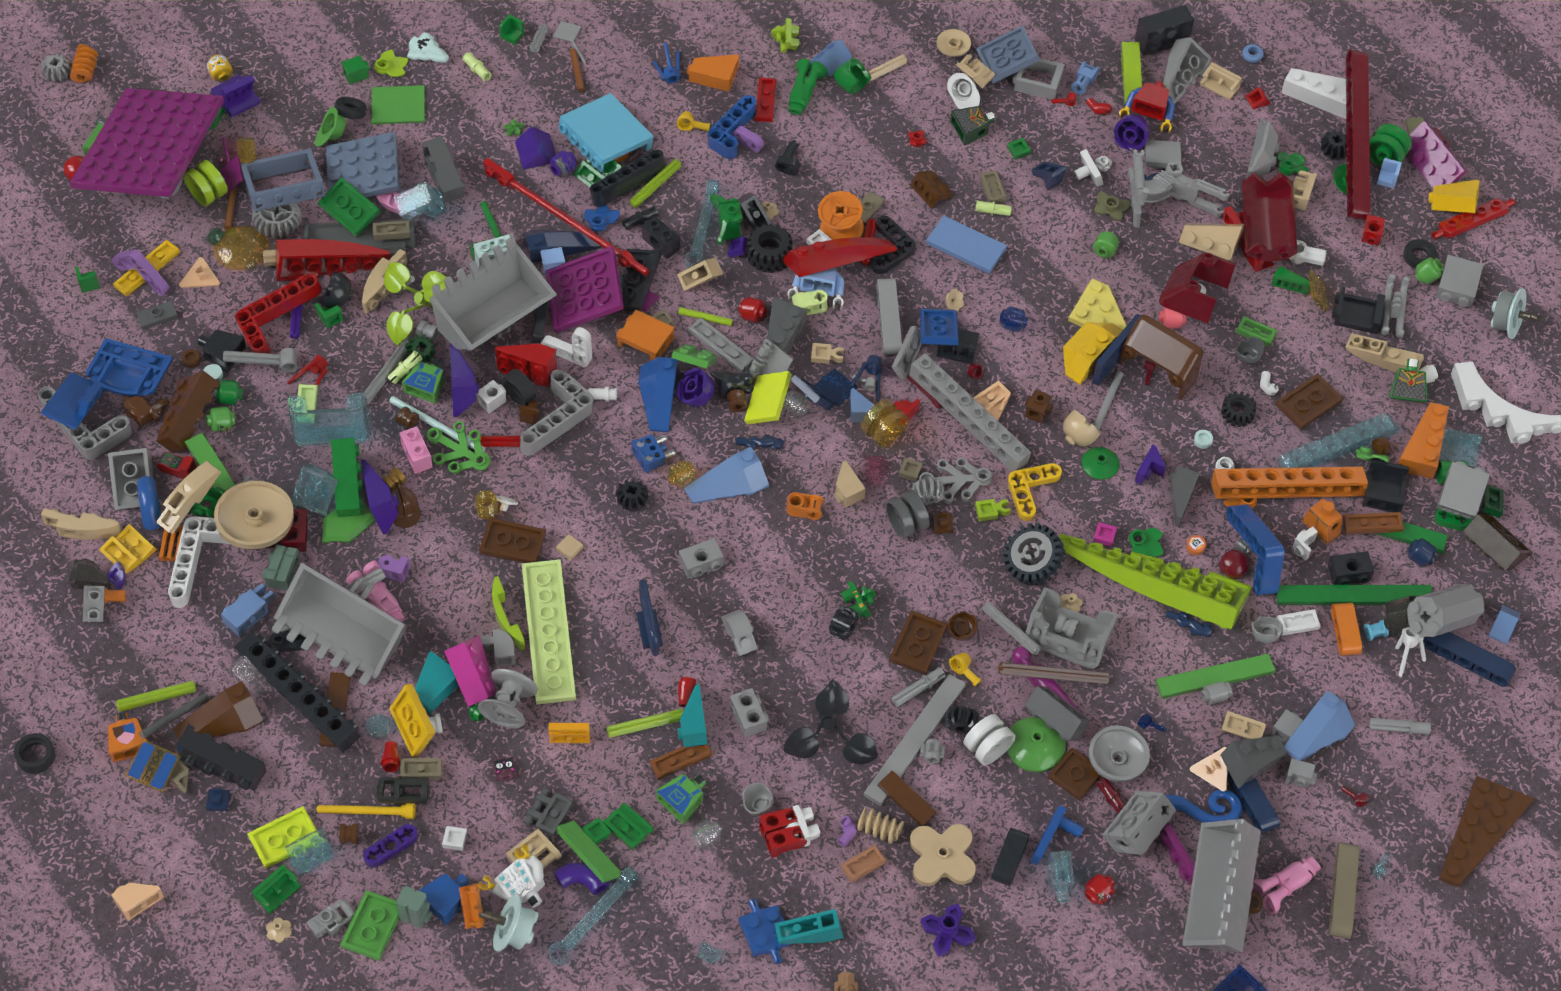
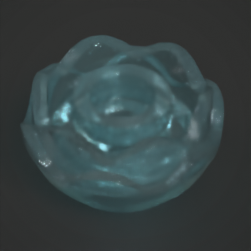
M383 714L372 715L366 721L368 734L375 738L384 737L391 729L389 717Z

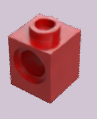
M1367 215L1361 242L1379 245L1383 234L1385 218Z

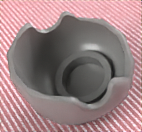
M1259 616L1255 622L1252 621V634L1257 641L1270 644L1281 636L1282 627L1276 618Z
M754 782L749 784L742 792L743 806L753 816L766 814L773 806V794L764 783Z

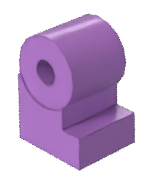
M385 555L378 560L386 578L404 583L411 567L409 558L401 556L400 560H396L390 555Z

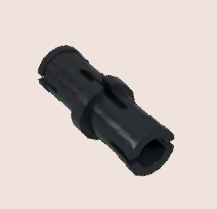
M655 206L641 212L637 211L634 215L622 219V225L625 227V230L639 224L643 225L654 216L658 217V211L655 209Z

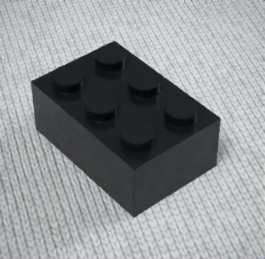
M1186 5L1139 18L1135 42H1139L1142 55L1155 54L1161 50L1171 49L1176 39L1190 38L1194 18Z

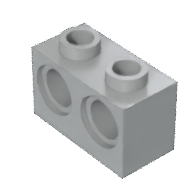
M753 688L730 696V706L744 738L766 731L767 723L769 722L767 712L761 709L762 702L758 694L755 695ZM743 703H750L751 705L745 706ZM756 719L758 722H751L750 720Z

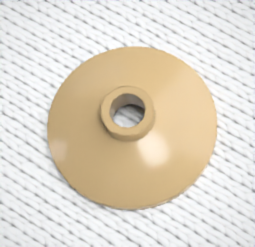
M949 29L939 34L937 47L940 52L947 56L958 57L969 51L971 39L961 30Z

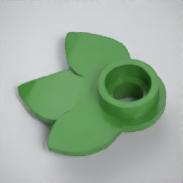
M1361 446V449L1356 448V457L1371 461L1373 458H1379L1390 462L1387 455L1374 454L1372 449Z

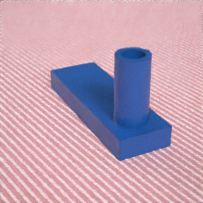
M1059 805L1055 810L1029 861L1030 863L1037 866L1057 827L1078 838L1082 834L1085 827L1063 816L1066 808Z

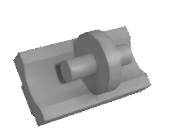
M84 585L82 621L103 622L105 586Z

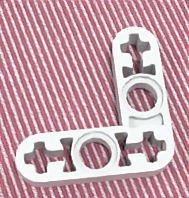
M581 327L576 328L572 334V344L546 335L540 343L556 349V356L583 367H587L592 360L591 335L586 329Z

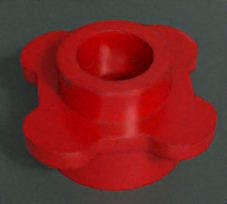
M919 130L908 133L907 137L910 138L911 146L920 147L927 143V139L924 138V131Z

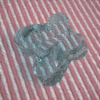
M703 942L700 944L697 956L700 959H705V962L713 964L715 960L722 958L723 951L720 949L712 950L707 943Z

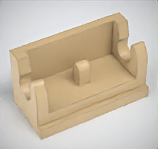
M969 54L956 65L972 78L977 85L983 88L994 77L995 73L977 58L968 64V61L972 58V55Z
M1212 62L1204 72V78L1200 85L1231 100L1239 90L1242 78Z
M1299 171L1298 175L1306 178L1295 177L1293 184L1294 207L1306 210L1317 173Z
M1227 711L1221 732H1228L1245 739L1261 738L1266 724Z

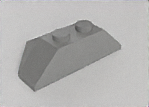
M1260 118L1246 179L1254 173H1257L1260 177L1268 174L1270 168L1274 167L1277 157L1274 156V153H1278L1280 143H1277L1278 135L1271 122Z

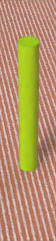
M682 307L678 311L680 315L697 319L703 318L705 321L731 327L733 324V319Z

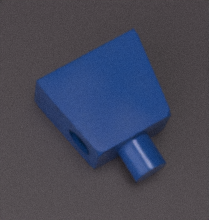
M443 874L418 891L426 893L427 901L430 903L429 910L447 925L462 907L459 888L467 886L470 882L464 874H460L455 880L451 879L447 874Z

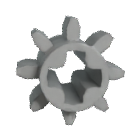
M928 739L925 744H921L920 757H925L926 763L936 764L940 762V759H944L945 746L941 745L939 740Z

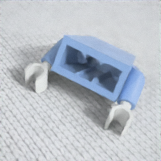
M836 267L803 277L795 275L792 284L793 288L788 291L789 300L792 295L798 293V288L806 292L823 290L827 293V296H836L832 302L833 309L835 303L841 305L840 310L843 308L844 301L841 296H843L844 279L840 273L836 272Z

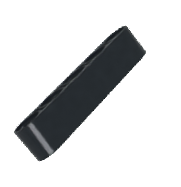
M661 150L650 151L592 184L589 190L593 205L597 207L604 206L654 178L666 167L663 152Z

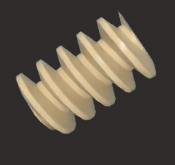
M865 807L858 821V831H862L865 828V833L868 835L873 831V837L876 838L880 834V840L884 841L888 837V843L892 844L899 838L904 821L896 825V818L889 822V815L882 819L880 811L874 816V809L872 808L867 813Z

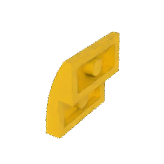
M128 524L116 538L112 535L99 550L113 564L116 561L120 562L125 569V574H127L149 558L157 549L133 526Z

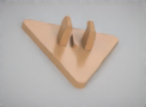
M203 257L198 258L179 283L181 288L220 285L219 280Z
M1223 747L1190 767L1191 772L1223 792L1227 790L1228 769L1220 754L1227 747Z

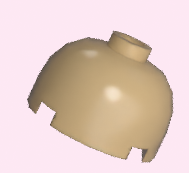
M1076 410L1070 412L1064 420L1063 431L1066 434L1065 440L1072 446L1077 444L1078 446L1086 447L1094 443L1101 434L1093 424L1090 425L1086 421L1087 419Z

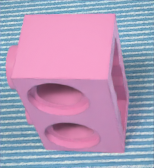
M418 427L400 432L401 445L414 474L433 468L431 455Z

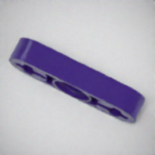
M405 824L367 848L363 854L365 864L371 868L378 867L414 844L418 838L416 828L411 824ZM404 833H411L412 837L409 838L408 836H405ZM388 842H395L397 844L393 850H387L385 845ZM373 854L377 856V859H370L369 855Z

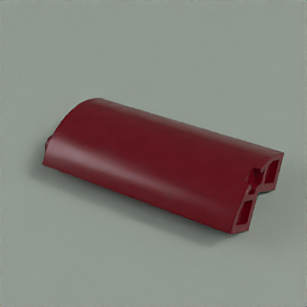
M1281 172L1268 182L1257 173L1252 174L1242 182L1245 254L1262 261L1286 260L1297 254L1293 182Z

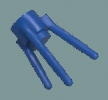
M664 42L668 66L664 68L663 72L656 61H653V64L661 75L662 81H666L668 84L676 83L681 78L680 51H677L675 68L671 64L667 43Z

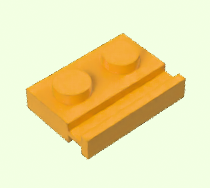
M549 723L550 743H590L589 723Z

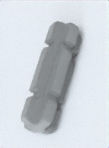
M543 23L539 25L532 40L533 42L530 44L531 52H539L540 46L548 32V25Z

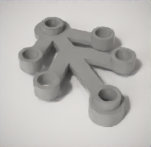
M963 457L956 460V468L948 464V461L945 459L938 460L937 469L941 472L946 471L952 476L934 477L931 473L924 472L919 477V480H924V478L938 479L943 482V485L954 484L948 491L944 492V499L942 501L946 504L953 502L954 495L965 483L973 482L968 489L963 490L961 493L962 501L970 502L976 490L980 486L989 485L993 479L989 469H977ZM964 469H965V470L968 471L970 474H969V475H965V474H963L962 472H960L959 470H964Z

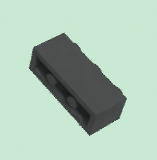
M1037 686L1025 705L1030 709V713L1033 716L1043 719L1045 721L1044 724L1048 728L1058 731L1060 733L1059 736L1068 742L1078 741L1090 723L1087 717L1047 686Z

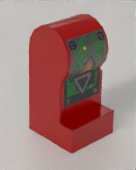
M164 452L157 463V468L161 472L185 479L197 468L194 457L176 456L170 452Z

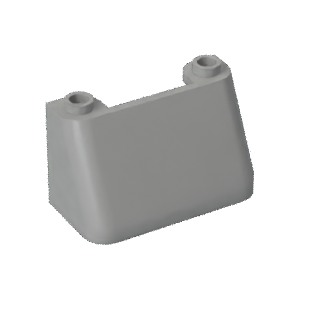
M1044 587L1030 615L1026 634L1044 652L1087 668H1096L1102 659L1119 614L1103 610L1099 612L1096 619L1060 606V595L1056 591ZM1060 613L1067 615L1068 619L1075 618L1079 620L1073 638L1067 637L1064 632H1054Z

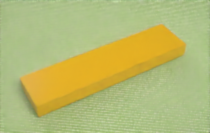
M165 240L145 258L158 271L180 253V249L170 241ZM131 269L115 281L113 286L127 297L143 284L145 279L136 269Z

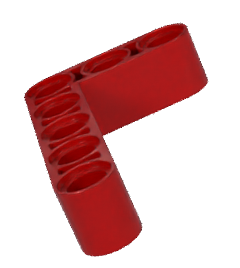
M305 274L237 311L235 319L254 353L271 354V348L260 326L313 299L322 292V286L315 274Z

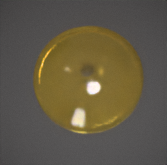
M247 225L226 229L216 238L213 245V253L217 262L223 267L235 271L248 270L257 266L264 260L263 251L268 250L266 236L260 234L255 227Z

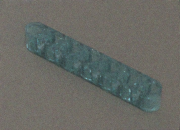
M1383 413L1286 452L1278 458L1277 462L1281 468L1316 467L1351 453L1356 448L1360 449L1361 446H1368L1377 437H1390L1399 428L1389 413Z

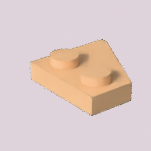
M997 381L973 398L998 421L1010 398L1011 392L1000 381Z

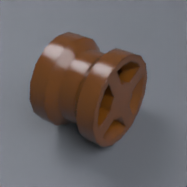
M733 390L727 394V401L730 402L728 407L731 412H742L747 408V402L744 400V391Z
M406 406L396 416V423L403 424L406 429L414 428L419 420V414L416 412L412 413Z
M341 823L339 830L340 844H345L346 842L357 844L359 836L358 824L347 826L345 823Z

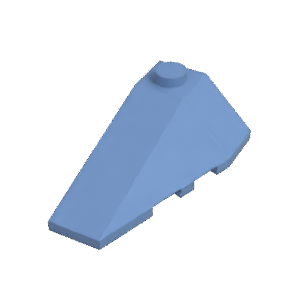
M749 447L720 463L684 487V490L694 504L714 501L717 498L723 497L734 498L736 495H753L768 488L769 483L759 458L753 449Z
M1327 691L1284 745L1287 754L1300 761L1315 754L1317 750L1323 747L1331 746L1337 740L1345 739L1355 727L1345 701Z

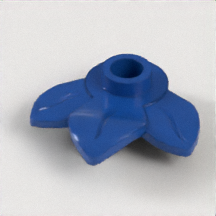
M607 205L598 207L595 211L586 209L584 212V219L590 223V228L593 231L606 229L609 224L615 223L620 216L619 210L610 212Z

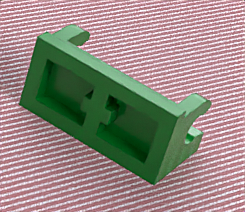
M282 864L252 891L254 900L271 914L296 892L301 885L297 881V877Z

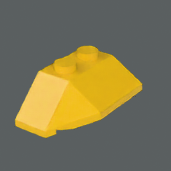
M1086 322L1063 346L1065 375L1078 385H1081L1095 370L1096 362L1123 330L1114 323Z

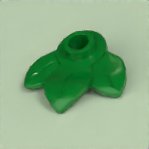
M1281 151L1278 154L1279 172L1290 176L1292 173H1299V171H1309L1303 165L1305 157L1302 154L1292 153L1289 155L1285 151Z
M1149 528L1145 531L1141 529L1132 531L1129 535L1132 552L1151 557L1162 556L1163 549L1158 540L1162 537L1163 533L1156 528ZM1141 537L1142 541L1136 542L1135 538Z

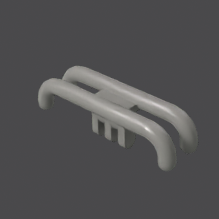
M1392 273L1388 276L1385 288L1386 296L1382 314L1381 334L1385 336L1389 333V318H1396L1395 335L1397 338H1402L1404 335L1403 326L1410 278L1408 276L1403 278L1400 292H1395L1392 299L1395 275Z

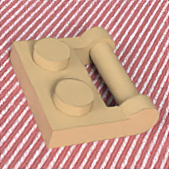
M539 829L535 830L506 853V857L513 863L518 859L514 855L515 849L518 848L521 852H524L521 850L522 844H527L529 847L528 853H532L536 858L547 850L550 854L540 861L543 864V869L554 860L558 861L562 857L559 850Z

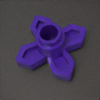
M958 904L947 907L945 915L941 918L933 914L921 918L920 924L924 932L937 935L933 943V949L938 957L950 953L952 941L962 946L975 942L976 937L972 929L959 925L963 912Z

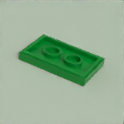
M342 177L317 203L356 238L381 212L378 207Z

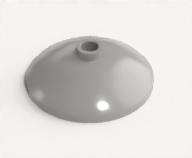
M1125 726L1106 727L1100 730L1091 740L1089 746L1091 765L1096 772L1108 780L1126 782L1136 779L1146 770L1149 763L1150 751L1147 742L1137 731ZM1119 758L1121 761L1117 762L1114 759Z

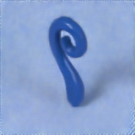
M1220 789L1211 793L1208 799L1210 809L1218 814L1224 813L1225 807L1219 805L1217 800L1220 798L1228 800L1232 809L1230 813L1225 815L1207 813L1184 797L1165 795L1176 811L1184 812L1202 823L1239 819L1242 813L1243 806L1240 798L1230 790L1225 792Z

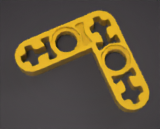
M1051 463L1015 470L1009 474L1008 486L1020 519L1024 521L1034 519L1036 507L1029 487L1057 482L1062 474V469L1058 464ZM1035 473L1038 474L1040 478L1037 480H1033L1030 478V475ZM1013 478H1017V480H1020L1019 487H1017V483L1015 480H1013ZM1024 493L1027 498L1019 499L1016 495ZM1024 505H1026V508H1027L1028 512H1030V514H1027L1026 512H1024V508H1025Z

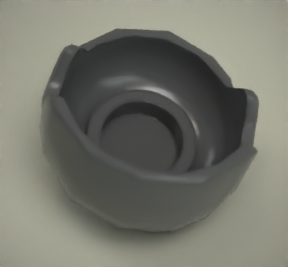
M1251 336L1246 342L1241 340L1235 348L1236 357L1245 364L1258 362L1264 355V342L1254 336Z

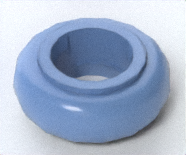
M1247 45L1242 51V56L1247 62L1257 63L1263 58V50L1257 45ZM1249 52H1254L1257 55H1251Z

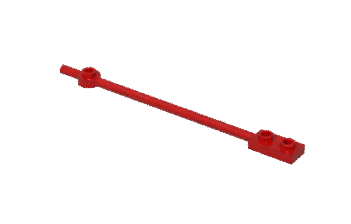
M489 158L483 162L486 175L498 180L503 187L507 186L511 190L513 188L517 189L603 248L612 246L615 249L617 261L622 267H633L645 276L649 273V269L637 262L628 251L624 249L619 250L516 181L513 174Z

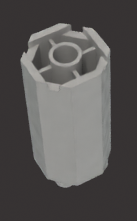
M1457 584L1416 597L1413 602L1409 603L1407 608L1410 629L1421 637H1435L1474 624L1478 620L1477 618L1484 613L1483 596L1474 590L1475 587L1472 584Z

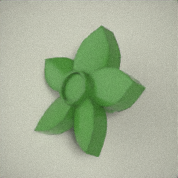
M514 119L511 120V125H503L507 129V136L513 132L515 135L520 136V130L525 126L523 123H517Z

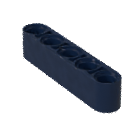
M1451 632L1435 637L1423 638L1425 649L1501 687L1509 685L1516 671V667L1511 662Z
M1220 747V748L1214 750L1213 753L1217 752L1218 750L1222 749L1223 747ZM1228 771L1227 781L1234 793L1240 798L1242 806L1254 827L1261 830L1260 834L1278 828L1280 826L1279 818L1256 778L1250 782L1248 781L1238 789Z

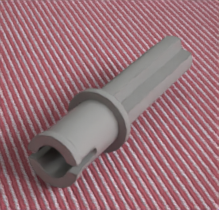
M938 667L926 676L922 675L921 679L892 696L893 704L898 707L927 688L931 689L932 685L940 680L945 679L946 675L943 674L942 668Z
M1370 718L1369 728L1371 730L1408 733V735L1412 733L1429 735L1431 723L1416 722L1412 719L1404 721Z

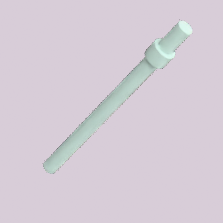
M395 396L390 398V403L401 409L405 406L408 407L412 413L416 412L419 414L420 420L440 429L441 432L459 441L455 430ZM466 435L468 448L474 450L473 442Z

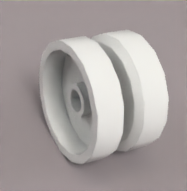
M991 714L979 721L968 732L963 742L971 752H976L975 757L982 765H989L1001 757L1011 747L1016 737L1008 727H1003V721L996 714Z

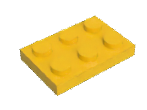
M405 684L389 710L411 757H418L436 732L413 684Z

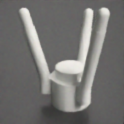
M1410 627L1402 630V635L1395 646L1396 649H1399L1402 642L1405 645L1399 671L1400 677L1403 675L1409 648H1414L1418 642L1422 661H1426L1424 637L1413 633Z

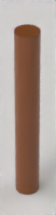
M573 48L569 52L578 92H584L585 87L577 51Z
M238 186L229 192L224 225L225 230H231Z

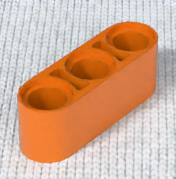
M1332 604L1331 615L1339 654L1341 656L1361 655L1362 642L1354 604Z

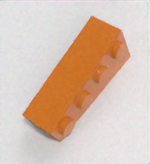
M1432 402L1428 405L1398 464L1409 467V474L1430 479L1434 478L1438 468L1449 406Z

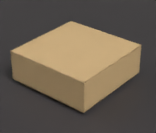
M568 534L556 546V551L571 561L584 547L582 543Z

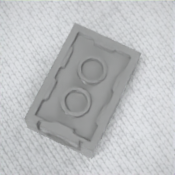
M1136 791L1103 833V837L1115 852L1143 855L1149 849L1153 840L1159 836L1166 823L1171 820L1176 809L1164 793Z

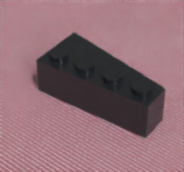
M187 725L176 744L185 766L201 769L204 774L209 776L212 774L216 775L226 783L234 782L244 790H256L266 772L263 761L241 750L235 752L234 748L225 742L219 744L211 738V735L205 732L201 735L194 731V726Z

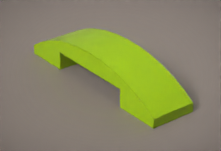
M494 577L492 598L498 625L502 631L511 636L514 646L520 650H525L524 638L518 624L509 625L501 605L502 602L506 601L505 591L499 577Z

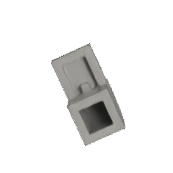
M736 610L721 616L727 635L732 637L737 655L741 656L758 649L752 634V626L743 611Z
M493 629V636H480L484 652L494 653L496 666L516 665L514 643L508 633Z

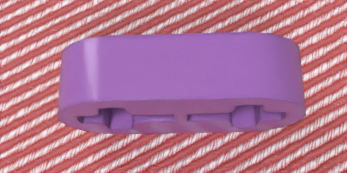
M739 126L733 132V136L739 143L754 152H759L765 145L761 137L743 126Z

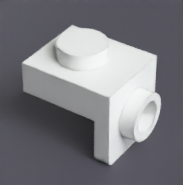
M1313 526L1307 531L1305 529L1302 530L1295 538L1292 547L1295 554L1302 557L1305 561L1311 553L1308 545L1315 541L1318 533Z

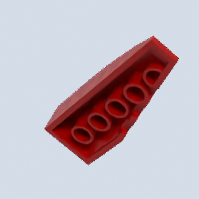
M840 238L815 242L812 245L800 246L797 249L790 250L783 258V263L798 277H803L897 251V247L886 239Z
M277 240L275 251L276 280L294 281L308 273L315 274L319 279V276L329 274V277H331L333 271H347V274L354 273V271L360 268L370 270L374 269L382 258L389 261L390 252L368 245L336 240Z

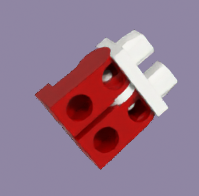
M796 805L793 808H786L759 816L758 825L764 840H766L765 843L771 858L778 857L780 853L792 849L809 846L811 840L820 837V830L817 824L808 827L806 822L814 819L811 807L800 809L799 805Z

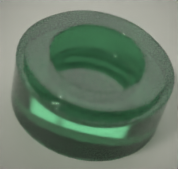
M215 227L208 233L206 240L211 245H214L221 240L224 231L219 227Z

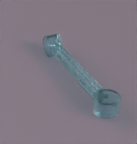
M707 180L705 198L692 249L685 255V266L687 269L696 265L689 263L688 260L697 258L700 262L703 261L702 250L714 206L709 196L711 194L718 195L719 180Z
M630 866L626 867L621 872L617 882L562 942H555L549 947L548 956L553 965L563 966L569 961V952L624 891L634 886L640 876L637 871ZM558 948L566 951V956L560 960H556L551 956L552 952Z

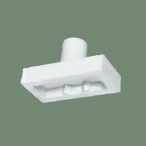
M1087 149L1081 151L1082 162L1085 166L1074 170L1077 179L1080 180L1090 175L1096 187L1103 185L1102 176Z

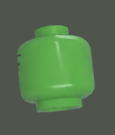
M1101 232L1093 244L1094 252L1102 258L1114 256L1119 246V239L1112 232Z
M1429 257L1416 266L1417 273H1415V276L1419 282L1431 284L1442 277L1444 267L1437 258Z
M228 407L211 408L209 415H206V425L210 426L213 432L229 431L235 425L234 412L230 411Z

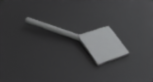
M561 21L553 38L571 42L582 62L586 64L585 58L574 41L581 26Z

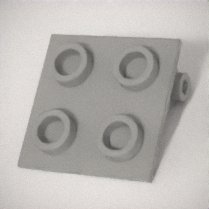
M765 338L749 368L750 373L755 377L756 375L788 371L793 358Z

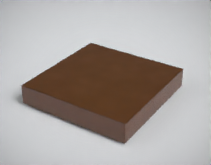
M1074 748L1068 751L1048 775V779L1079 801L1084 798L1101 778V775L1091 765L1090 760Z

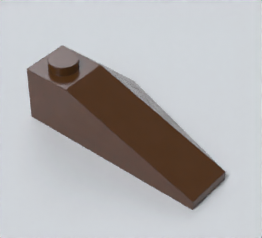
M240 681L223 690L173 727V730L178 739H180L187 725L190 724L195 727L194 731L201 735L205 732L211 735V737L219 735L222 737L228 733L245 732L261 724L264 720L243 681Z

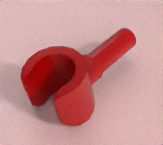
M1069 93L1067 98L1052 99V104L1066 103L1068 106H1074L1077 100L1076 94Z

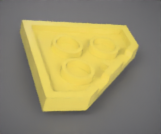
M1092 278L1071 312L1068 321L1081 327L1086 322L1114 323L1124 330L1126 324L1109 285Z

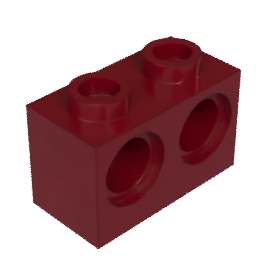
M293 509V522L295 523L292 524L285 537L278 541V545L295 548L299 552H307L306 509Z

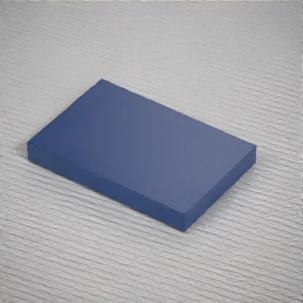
M920 309L921 344L958 345L957 311Z

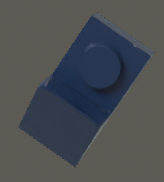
M1043 162L1031 170L1033 176L1044 179L1047 190H1050L1062 183L1066 167Z

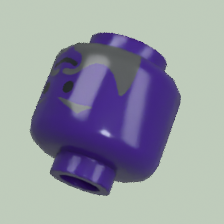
M560 151L550 160V170L557 177H566L576 168V157L571 152Z

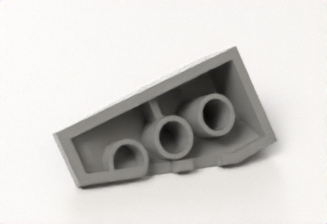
M1191 37L1176 39L1169 54L1163 84L1164 88L1169 90L1168 96L1172 97L1174 104L1186 93V88L1189 85H1193L1199 75L1202 76L1212 59Z

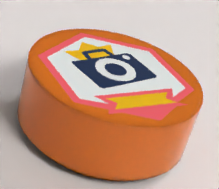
M1194 535L1187 540L1186 549L1189 553L1200 555L1205 551L1206 541L1203 537Z

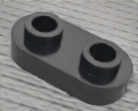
M280 631L278 634L273 633L269 637V646H274L279 652L303 650L301 645L306 638L299 634L297 637H301L300 640L295 639L293 642H290L286 639L290 631Z

